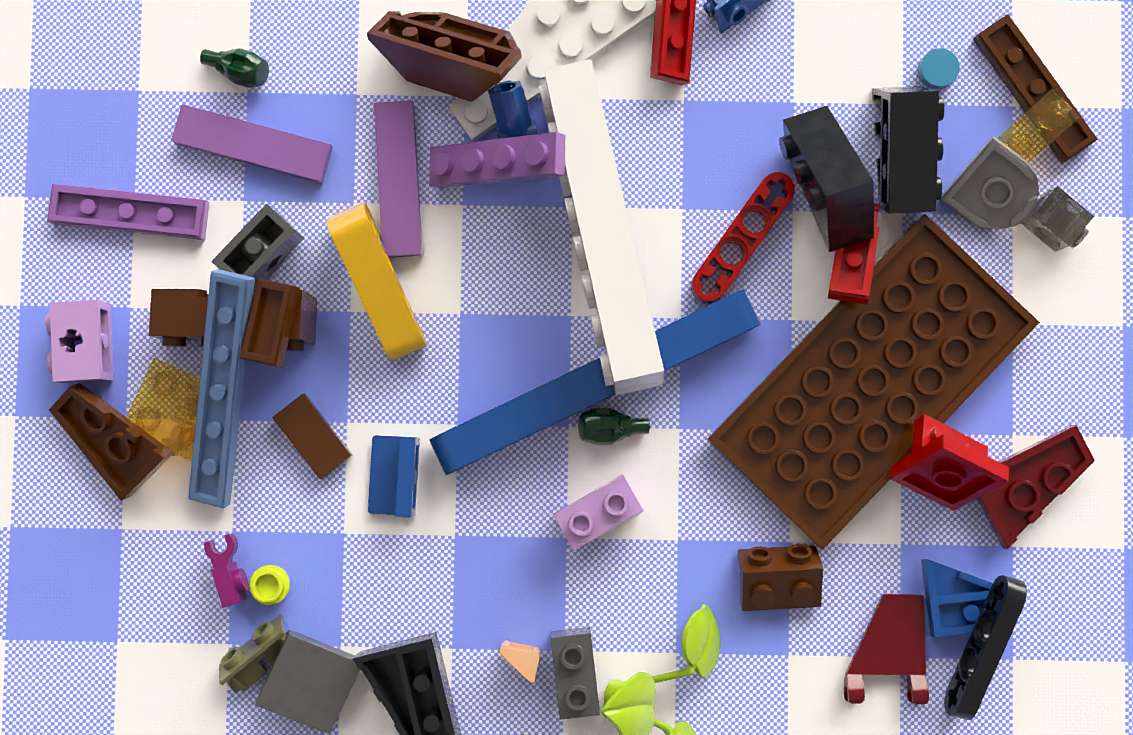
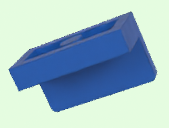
M373 436L368 512L370 514H386L408 518L416 515L420 438Z

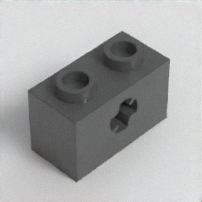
M266 203L211 262L220 270L254 277L255 290L257 278L265 280L305 237Z
M590 627L551 631L550 639L560 720L600 715Z

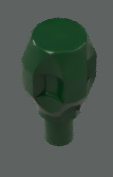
M237 48L218 53L203 49L200 54L201 64L215 67L217 72H220L221 75L236 85L247 88L260 87L266 82L269 75L268 62L252 51Z
M594 408L581 413L578 421V431L582 441L593 445H612L623 440L625 437H630L631 434H648L650 422L648 418H631L629 415H624L611 408Z

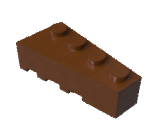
M151 289L149 336L162 339V346L186 347L187 340L201 341V347H203L208 304L207 290ZM304 290L299 291L286 351H304V344L315 345L317 298Z

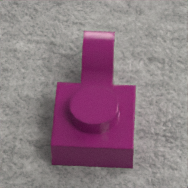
M233 533L224 535L227 548L223 553L216 549L214 540L204 542L205 553L210 558L214 568L211 569V573L222 608L248 599L245 592L249 590L246 573L242 568L238 569L236 561H232L238 549V541Z

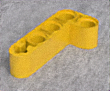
M363 202L330 216L327 220V226L389 360L391 362L427 347L424 334L379 238L378 228L367 204Z

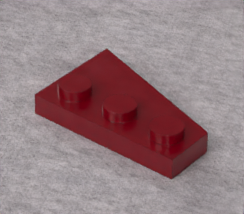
M1071 425L998 461L1009 467V481L977 499L1003 549H1009L1018 540L1016 537L1029 524H1033L1043 514L1042 511L1059 494L1062 495L1095 461L1077 425Z

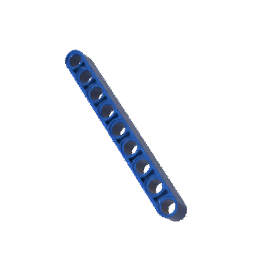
M744 289L655 331L664 371L761 325ZM597 358L429 439V442L446 476L616 395L614 385H605L600 358Z

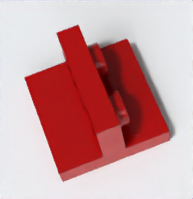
M924 414L914 420L912 453L891 466L890 480L954 511L1008 482L1009 467L988 457V446Z

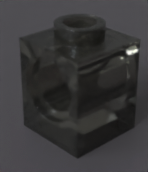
M1056 186L1042 194L1037 200L1033 212L1020 224L1054 252H1057L1069 246L1073 249L1079 245L1088 235L1089 230L1085 227L1094 218V215L1060 187Z

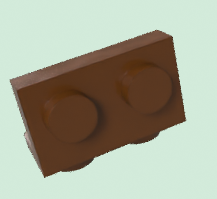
M795 544L788 547L766 548L756 546L751 549L738 550L740 604L742 611L821 607L823 566L816 546Z

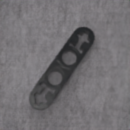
M1000 575L993 582L945 694L944 706L949 716L964 720H971L975 717L1025 605L1027 588L1024 581Z

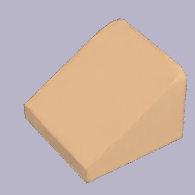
M506 640L502 642L499 653L531 684H534L541 650L538 647Z

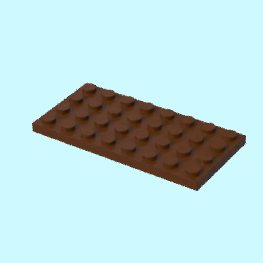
M923 214L874 264L868 305L839 301L714 430L707 440L817 547L823 550L890 480L891 466L912 453L914 420L926 414L944 423L1040 322L926 214Z

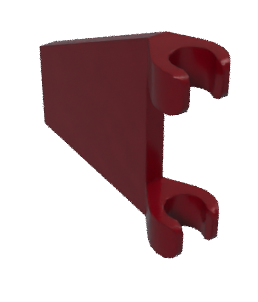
M882 594L845 672L843 687L845 701L852 704L864 702L863 675H908L906 689L908 701L914 704L928 703L929 689L926 678L924 595Z

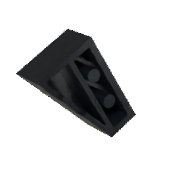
M921 86L872 88V100H880L881 122L874 123L875 136H881L880 158L876 160L880 209L888 214L936 211V201L942 197V181L940 177H937V161H941L943 157V141L941 137H938V121H942L944 117V100L942 97H939V90Z
M824 106L783 119L784 136L779 138L782 155L785 160H790L796 180L801 185L828 252L874 238V181L829 107Z
M437 632L362 650L352 658L374 689L373 693L379 703L382 702L392 718L394 727L399 735H462Z

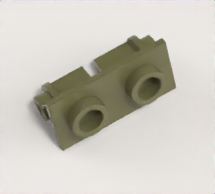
M281 615L271 622L266 621L259 625L253 632L250 640L240 648L236 646L230 649L223 656L219 664V683L221 685L227 682L235 693H238L240 690L247 691L268 673L267 668L260 661L265 658L273 665L288 631L286 633L284 631V622Z

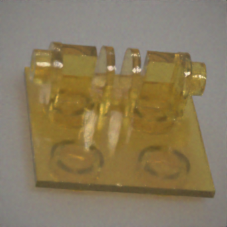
M153 358L126 417L174 452L172 456L179 455L192 461L200 378L157 358Z

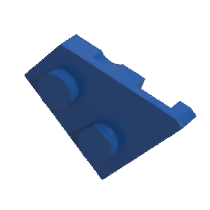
M921 559L930 636L937 638L971 634L993 583L935 561Z

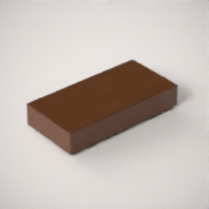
M257 278L239 359L283 368L300 287Z
M305 393L301 394L272 417L319 479L326 477L353 455Z

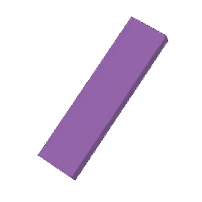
M409 100L374 103L382 244L388 258L423 256L414 102Z
M184 104L181 105L171 139L177 145L323 184L333 149L332 145Z
M52 184L47 222L54 225L205 240L210 202L201 199Z

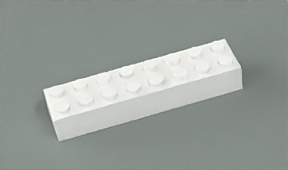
M589 59L545 69L546 84L539 86L549 133L558 132L566 135L565 176H559L563 197L571 195V197L564 199L571 234H580V236L573 237L579 269L580 271L588 270V275L582 276L588 309H597V314L590 315L597 348L605 346L606 354L599 355L605 385H614L616 395L663 385L664 368L592 60Z

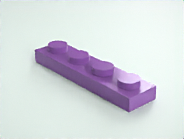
M551 132L430 147L429 186L443 188L565 176L566 135Z

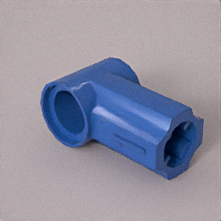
M504 81L488 90L498 125V130H496L498 139L538 134L535 122L530 118L526 96L520 81Z

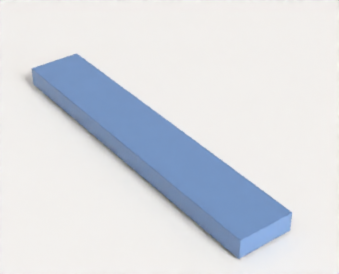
M216 269L211 271L188 499L224 509L231 503L246 360L239 358L252 304L255 278Z

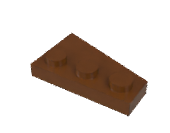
M81 383L68 387L49 409L120 501L131 497L174 454V452Z

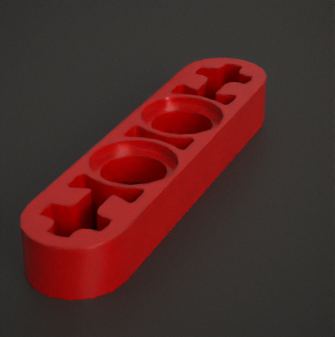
M782 172L768 174L718 241L691 281V291L697 300L703 303H713L718 301L728 290L795 194V185L787 174ZM779 182L784 186L781 192L785 195V198L778 196L773 201L769 209L775 210L776 213L772 215L765 206L755 203L754 200L758 198L763 203L771 191L767 184L774 186ZM749 212L759 213L764 219L763 230L757 233L748 231L743 224L744 216ZM727 243L738 245L742 251L740 262L736 264L726 263L721 257L722 246ZM711 260H713L721 270L730 272L731 276L727 278L722 273L715 282L716 288L719 289L718 292L710 291L706 295L700 291L703 284L699 279L700 277L708 279L715 271L716 267L709 265Z

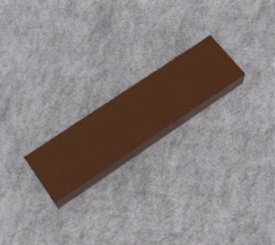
M1009 14L973 38V41L1061 164L1098 140Z

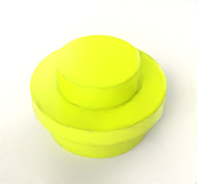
M276 565L263 566L253 573L249 585L250 592L253 598L261 604H277L287 596L290 590L289 576L282 568Z

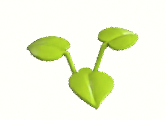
M702 604L701 608L691 615L685 625L682 635V653L688 664L684 669L651 676L646 672H638L627 681L611 680L607 684L604 692V706L600 712L613 724L619 735H650L653 726L661 729L665 735H696L688 722L679 721L672 729L669 724L654 718L655 683L689 676L694 671H696L699 677L706 678L710 675L717 664L721 647L718 623L711 609L706 604Z

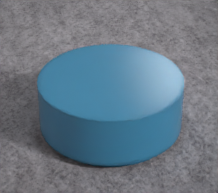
M936 48L929 51L919 62L918 77L928 88L935 90L944 89L957 78L960 65L953 52L944 48Z

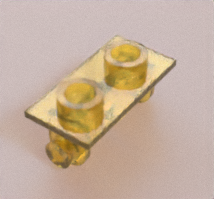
M1052 89L997 139L1029 163L1080 117Z

